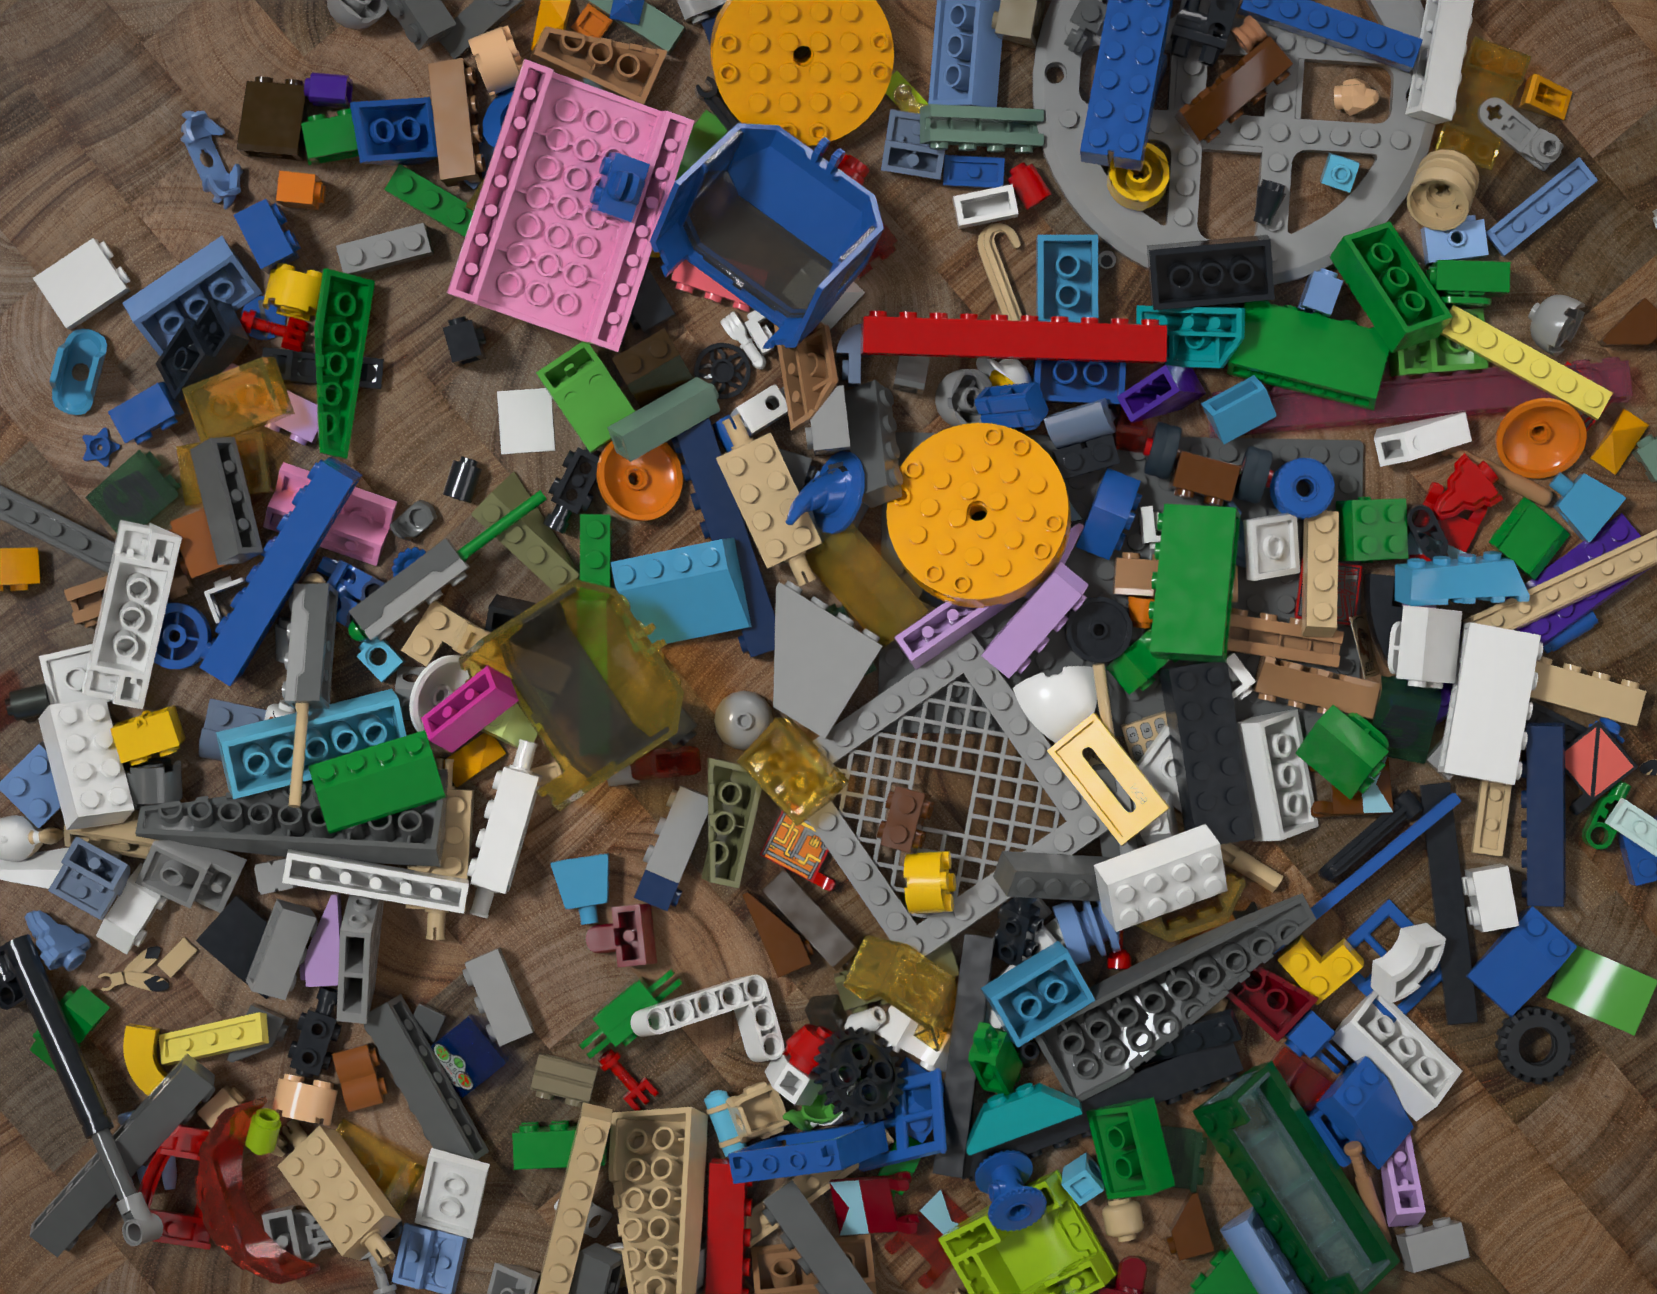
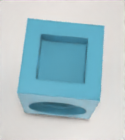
M1329 152L1320 182L1343 191L1351 192L1360 163Z
M367 638L358 647L361 652L357 657L381 682H385L406 662L385 639L380 641L378 638L374 640ZM376 648L384 649L387 654L386 662L380 666L376 665L371 658L372 652Z
M1087 1152L1063 1167L1061 1185L1079 1206L1104 1191L1100 1167Z

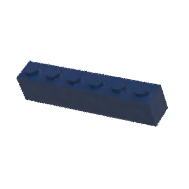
M1528 723L1526 730H1524L1528 734L1525 747L1527 760L1521 761V778H1527V790L1521 791V808H1527V820H1522L1521 837L1527 838V850H1522L1521 865L1522 868H1527V880H1522L1521 893L1522 898H1527V906L1564 907L1566 903L1565 723Z

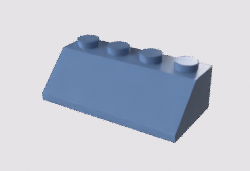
M937 0L928 105L997 107L1002 39L997 37L995 29H992L991 25L994 11H999L1001 0Z
M220 236L124 301L123 305L133 323L158 355L161 356L184 320L188 318L196 321L211 298L231 304L234 311H237L262 294V291L225 238Z

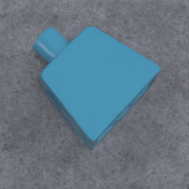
M1559 472L1549 484L1552 489L1561 495L1553 506L1554 509L1578 537L1587 543L1591 542L1626 499L1622 494L1584 473L1580 474L1572 482L1562 472Z
M609 853L551 862V868L565 909L578 908L581 925L599 922L596 905L609 902Z

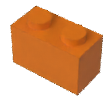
M279 170L276 201L283 207L319 210V204L325 203L326 186L323 185L322 180L316 174Z

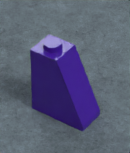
M1164 365L1118 395L1117 398L1130 422L1134 423L1182 410L1204 396L1206 392L1192 368Z

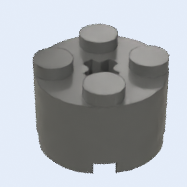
M148 758V761L130 767L129 761L123 763L134 809H140L144 804H161L178 801L183 798L180 760H177L173 765H171V759Z

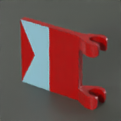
M1432 482L1422 505L1429 507L1433 511L1438 497L1444 490L1443 485ZM1484 505L1476 511H1471L1468 520L1459 516L1443 520L1437 519L1448 541L1447 553L1451 559H1458V554L1467 552L1488 510L1487 506ZM1419 510L1413 524L1417 527L1423 526L1428 519L1427 513L1424 510ZM1434 526L1426 532L1418 533L1419 537L1424 534L1429 540L1430 544L1426 547V550L1438 551L1437 545L1441 542L1440 540H1434L1429 531L1435 530ZM1409 531L1408 559L1419 558L1426 560V562L1431 561L1430 558L1420 552Z

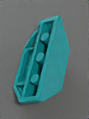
M1137 305L1136 324L1141 325L1142 319L1159 320V325H1167L1166 365L1224 368L1245 337V308L1197 306L1153 310L1151 305Z
M1041 1083L1021 1085L1016 1089L1015 1093L1006 1096L1004 1094L994 1095L987 1100L988 1103L983 1104L969 1134L966 1151L968 1156L1081 1115V1103L1078 1099Z

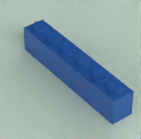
M1242 0L1237 13L1246 17L1250 15L1260 22L1408 73L1414 67L1423 41L1421 38L1311 0Z

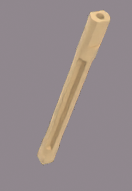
M1093 757L1088 761L1091 766L1103 764ZM1174 808L1180 834L1185 832L1182 813ZM1232 843L1220 845L1223 863L1272 893L1277 889L1283 879L1281 874L1256 860L1253 856Z

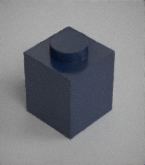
M645 870L634 898L668 911L670 905L673 907L677 906L682 890L677 889L679 883Z

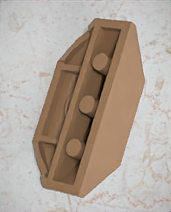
M791 308L793 311H800L798 309ZM820 322L796 348H785L784 345H777L790 428L793 431L810 422L811 418L835 390L838 383L830 328L823 322ZM774 324L776 333L780 328Z

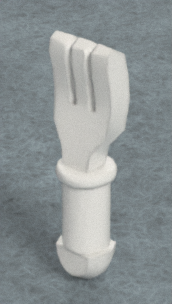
M735 311L731 312L730 315H727L720 321L721 325L732 339L741 343L740 348L750 358L752 365L757 369H763L766 366L765 357L760 354L753 344V339L748 338L747 329Z

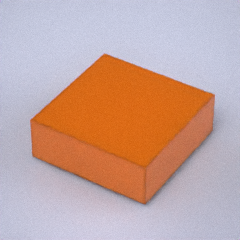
M588 3L571 29L576 33L601 38L609 29L613 20Z

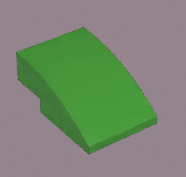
M1483 308L1464 310L1484 321ZM1441 334L1439 337L1394 353L1389 352L1391 377L1488 368V360Z
M1576 945L1577 948L1557 970L1546 997L1635 1036L1656 988L1657 980Z

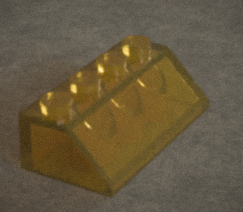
M853 523L846 530L838 534H830L821 544L805 556L810 568L862 628H866L880 637L877 643L882 645L881 649L885 648L895 640V636L913 625L929 611Z

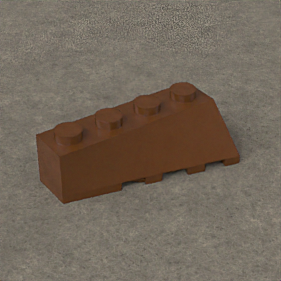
M1269 36L1244 56L1234 68L1231 67L1222 74L1211 87H1206L1189 105L1185 104L1179 109L1175 119L1197 145L1203 140L1208 144L1221 133L1218 128L1223 123L1228 121L1231 125L1244 114L1241 108L1247 103L1251 102L1255 105L1268 94L1264 89L1274 82L1278 86L1291 75L1288 69L1293 63Z

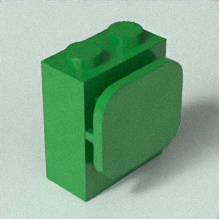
M1436 260L1430 264L1429 269H1425V275L1437 294L1442 296L1440 298L1446 307L1451 308L1455 305L1459 308H1487L1491 306L1492 299L1483 297H1502L1510 292L1511 262Z
M1332 705L1315 723L1295 754L1351 800L1358 792L1364 794L1375 781L1371 777L1375 779L1384 769L1386 764L1382 761L1389 753V743L1387 738L1361 715L1349 713L1346 716L1337 707Z

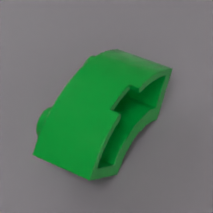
M1147 631L1106 667L1129 695L1137 688H1140L1142 691L1148 688L1156 680L1153 675L1168 661L1172 660L1173 663L1178 661L1154 658L1150 653V649H1146Z
M83 985L75 993L69 990L60 1001L79 1047L81 1042L90 1031L95 1029L110 1008ZM37 1029L32 1036L35 1042L30 1051L56 1071Z

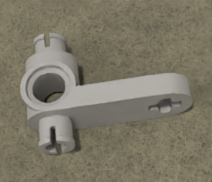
M1496 97L1489 98L1482 102L1478 108L1477 115L1480 123L1538 169L1545 171L1560 156L1564 146L1558 137L1536 127L1504 100ZM1498 106L1500 119L1494 118L1489 120L1487 118L1489 116V112L1486 110L1487 107L1494 108Z

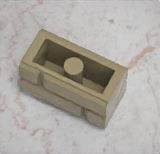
M540 1052L530 1089L536 1091L535 1096L553 1100L555 1095L566 1098L565 1104L582 1107L583 1103H590L598 1066Z

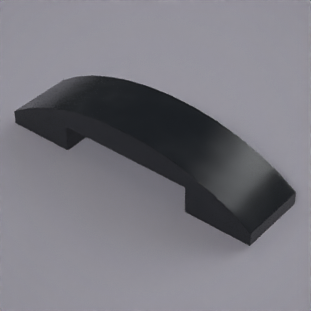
M263 347L260 377L317 384L315 353ZM363 357L359 388L381 389L384 359Z

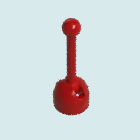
M1123 930L1119 931L1121 951L1115 953L1112 951L1109 954L1107 969H1128L1131 967L1132 960L1130 954L1123 949Z

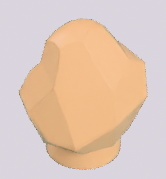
M1358 78L1348 79L1343 82V85L1334 87L1335 108L1337 110L1344 109L1349 116L1366 111L1379 100L1378 91L1371 89L1368 82Z

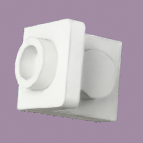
M754 310L747 315L749 320L744 325L764 356L773 350V348L762 349L764 344L773 335L767 325L761 328L759 324L767 318Z
M1153 506L1139 507L1142 544L1149 543L1150 549H1155L1156 542L1161 541V535L1156 536L1155 531L1158 530L1157 521L1159 513L1153 512Z
M1231 653L1227 656L1229 678L1233 683L1236 680L1240 683V685L1232 690L1233 699L1237 697L1240 701L1253 691L1251 685L1256 681L1236 654Z

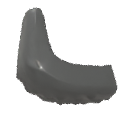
M420 499L392 522L390 528L398 538L411 541L420 536L436 521V511L431 504Z

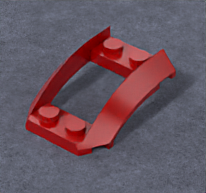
M179 1125L161 1144L153 1156L138 1192H142L150 1212L159 1216L163 1224L162 1236L154 1240V1242L210 1250L211 1244L209 1239L212 1227L216 1226L226 1190L237 1168L242 1167L243 1163L239 1158L235 1135ZM171 1156L213 1163L201 1188L193 1215L150 1208L160 1176Z

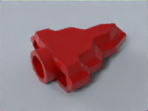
M1464 453L1454 463L1455 471L1447 479V490L1438 497L1433 513L1438 520L1457 516L1464 509L1476 511L1484 505L1491 508L1503 500L1502 495L1494 485L1499 480L1498 476L1484 460L1477 465Z

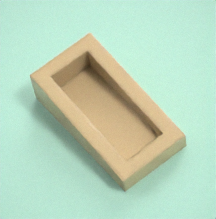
M558 761L530 769L533 771L532 773L542 775L541 782L537 783V787L563 779Z
M184 937L157 966L172 978L198 949Z

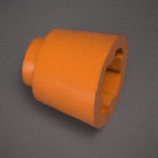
M1128 595L1129 617L1133 621V627L1151 628L1153 619H1149L1150 601H1155V597Z

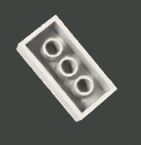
M106 699L48 705L38 720L66 830L124 823L135 809L123 763L120 761L110 730L113 724Z
M1206 824L1094 865L1102 912L1116 932L1228 891L1221 846Z

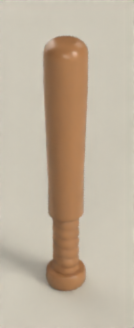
M1459 446L1440 452L1443 456L1447 457L1450 455L1457 459L1466 453L1477 465L1484 460L1498 476V483L1540 506L1546 507L1552 500L1553 492L1550 489L1482 456L1477 457Z
M1351 1141L1344 1146V1151L1346 1155L1350 1156L1361 1200L1391 1245L1392 1238L1370 1174L1366 1172L1362 1159V1144L1359 1141Z

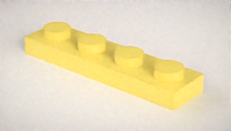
M262 1012L159 1035L161 1064L167 1066L178 1064L186 1054H189L196 1060L269 1043L267 1014Z

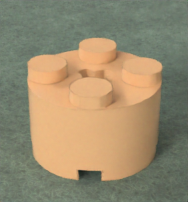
M508 25L469 39L468 42L473 56L475 55L477 67L490 96L515 87L523 61L515 46Z
M284 1073V1078L278 1079L272 1110L278 1114L280 1110H283L282 1117L319 1124L322 1118L324 1119L323 1125L330 1126L338 1092L333 1090L334 1084L314 1080L313 1085L304 1084V1077Z

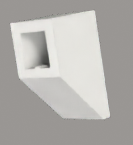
M782 1054L780 1058L771 1060L765 1070V1074L772 1088L794 1105L811 1106L818 1092L822 1089V1085L813 1082L820 1075L813 1072L808 1075L788 1062L791 1058L790 1055Z

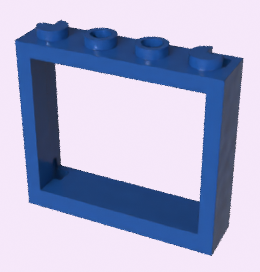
M878 1121L876 1123L871 1122L868 1125L862 1123L775 1135L728 1154L733 1184L843 1170L889 1151L884 1121ZM782 1140H786L785 1146H783Z

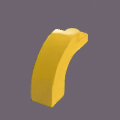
M130 1023L126 1025L123 1051L125 1063L133 1081L149 1096L168 1075L160 1065L157 1056L160 1028Z

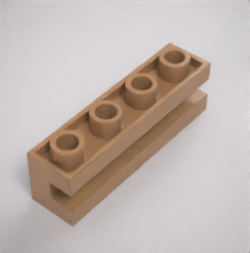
M463 58L429 63L428 71L440 180L447 187L460 185L459 181L468 180L470 183L483 182L482 172L486 171L484 155L480 154L479 143L483 141L480 125L476 123V114L479 113L480 109L478 98L476 95H473L472 85L476 84L474 67H470Z
M181 552L178 553L169 592L170 599L187 595V588L194 586L189 574L185 575L179 562V558L183 557ZM108 575L64 590L67 601L71 603L73 609L72 616L76 625L84 624L85 628L97 625Z
M1232 608L1228 651L1339 668L1340 645L1343 643L1344 632L1337 631L1336 629L1332 638L1302 636V619L1290 617L1289 623L1277 621L1278 615L1260 613L1259 618L1247 617V610Z

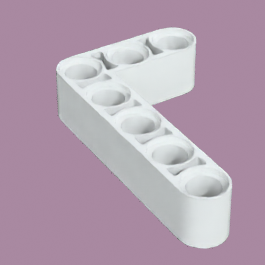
M760 975L739 977L640 1009L631 1017L633 1032L640 1037L663 1034L734 1010L746 1053L752 1061L776 1060L782 1056L784 1051V1041L766 980ZM698 1002H700L701 1004V1011L699 1009ZM674 1009L676 1011V1018L674 1017L673 1013ZM649 1017H650L651 1022H652L651 1027H650L649 1021H648Z

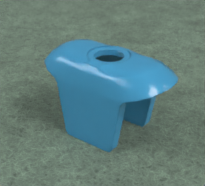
M89 329L74 330L68 335L65 343L58 347L49 382L52 387V400L55 407L67 414H85L91 409L107 351L105 337L98 332ZM80 363L87 365L90 370L88 378L84 381H77L72 375L74 366Z

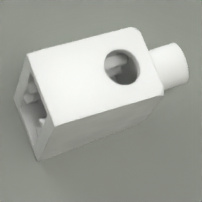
M774 384L736 407L730 414L731 417L740 414L750 438L787 415L788 410L784 387L779 389ZM765 403H771L774 410L768 409Z

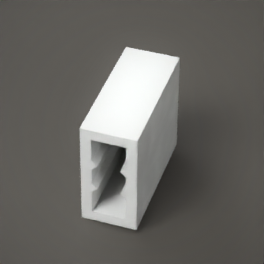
M92 238L33 277L64 326L69 330L74 329L131 291L127 285L130 282L128 275L121 266L116 269L110 260L114 255L104 241L99 243L98 240Z

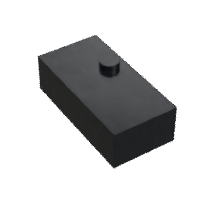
M1268 235L1147 245L1150 296L1153 310L1275 300L1271 239Z

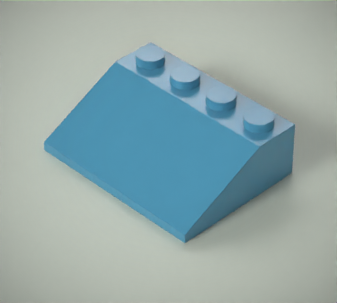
M734 538L720 539L611 562L616 592L638 649L752 627Z

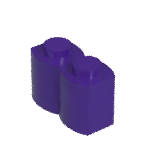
M312 72L310 78L305 79L304 96H308V100L310 103H313V106L350 108L353 81L349 75Z

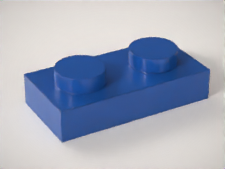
M945 155L943 186L987 189L1001 187L1004 183L1005 158Z

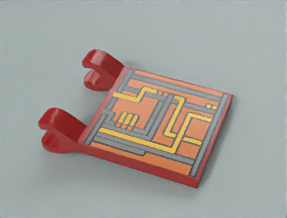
M787 801L760 855L827 891H832L836 886L835 880L819 872L829 850L801 809Z

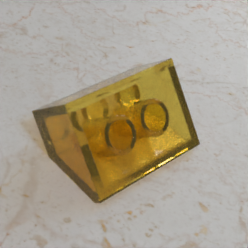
M790 717L776 718L736 760L796 826L801 825L830 803L850 782Z

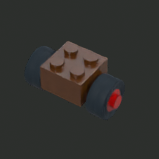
M1158 422L1152 438L1147 437L1143 455L1147 456L1144 473L1161 479H1168L1172 472L1168 488L1175 490L1174 496L1191 500L1195 495L1203 497L1204 504L1223 507V503L1227 504L1232 501L1234 490L1235 498L1259 503L1265 487H1270L1274 472L1270 470L1273 457L1271 451L1248 446L1242 463L1238 466L1185 451L1180 452L1178 447L1182 428Z

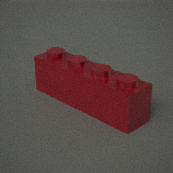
M1261 966L1256 967L1250 972V976L1242 983L1238 982L1229 990V994L1226 995L1277 1042L1285 1036L1319 999L1317 996Z

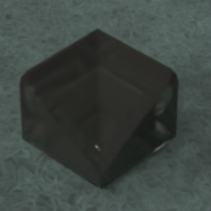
M838 994L813 996L805 1008L810 1024L817 1027H826L832 1032L843 1029L848 1019Z

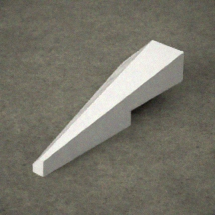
M69 847L36 852L31 857L21 861L0 859V880L49 889L63 866L61 861ZM108 853L121 860L122 855Z

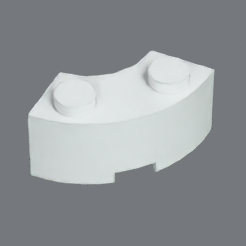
M141 863L128 879L121 896H118L96 934L98 938L126 955L133 945L139 947L148 933L144 930L156 909L161 911L169 900L135 883L143 866Z
M1427 923L1401 928L1398 939L1392 949L1383 957L1373 960L1371 988L1389 1003L1396 1002L1412 994L1421 987L1418 983L1425 977L1428 971L1432 970L1434 972L1443 954L1446 938Z
M892 1002L886 1013L885 1022L875 1032L885 1039L883 1045L886 1047L892 1046V1050L897 1053L900 1049H903L921 1059L919 1065L929 1071L939 1068L941 1071L946 1072L951 1033L919 1017L920 1015Z

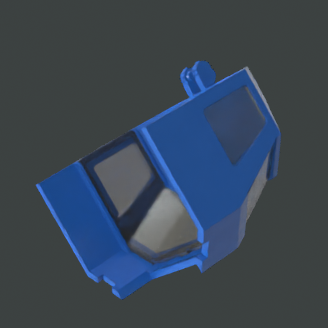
M737 123L674 182L650 243L654 252L660 253L664 263L661 269L665 278L686 259L778 326L780 329L764 344L762 349H771L775 345H784L785 348H796L818 326L866 267L884 230L876 196L837 168L843 160L845 151L841 148L837 149L832 154L829 162L822 157L829 147L830 140L827 138H822L813 151L778 125Z

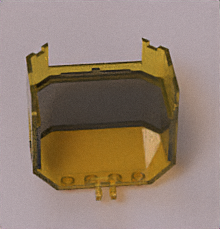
M577 579L572 580L480 639L458 659L461 669L468 671L469 679L465 683L487 665L511 678L519 699L517 704L563 771L561 775L535 791L542 798L546 795L550 796L553 799L551 801L552 806L559 811L675 735L678 731L684 695L680 678L675 672L669 670L664 662V655L660 650L667 643L664 639H661L652 644L647 637L656 629L653 622L645 627L640 620H636L630 611L631 607L628 600L619 594L616 589Z

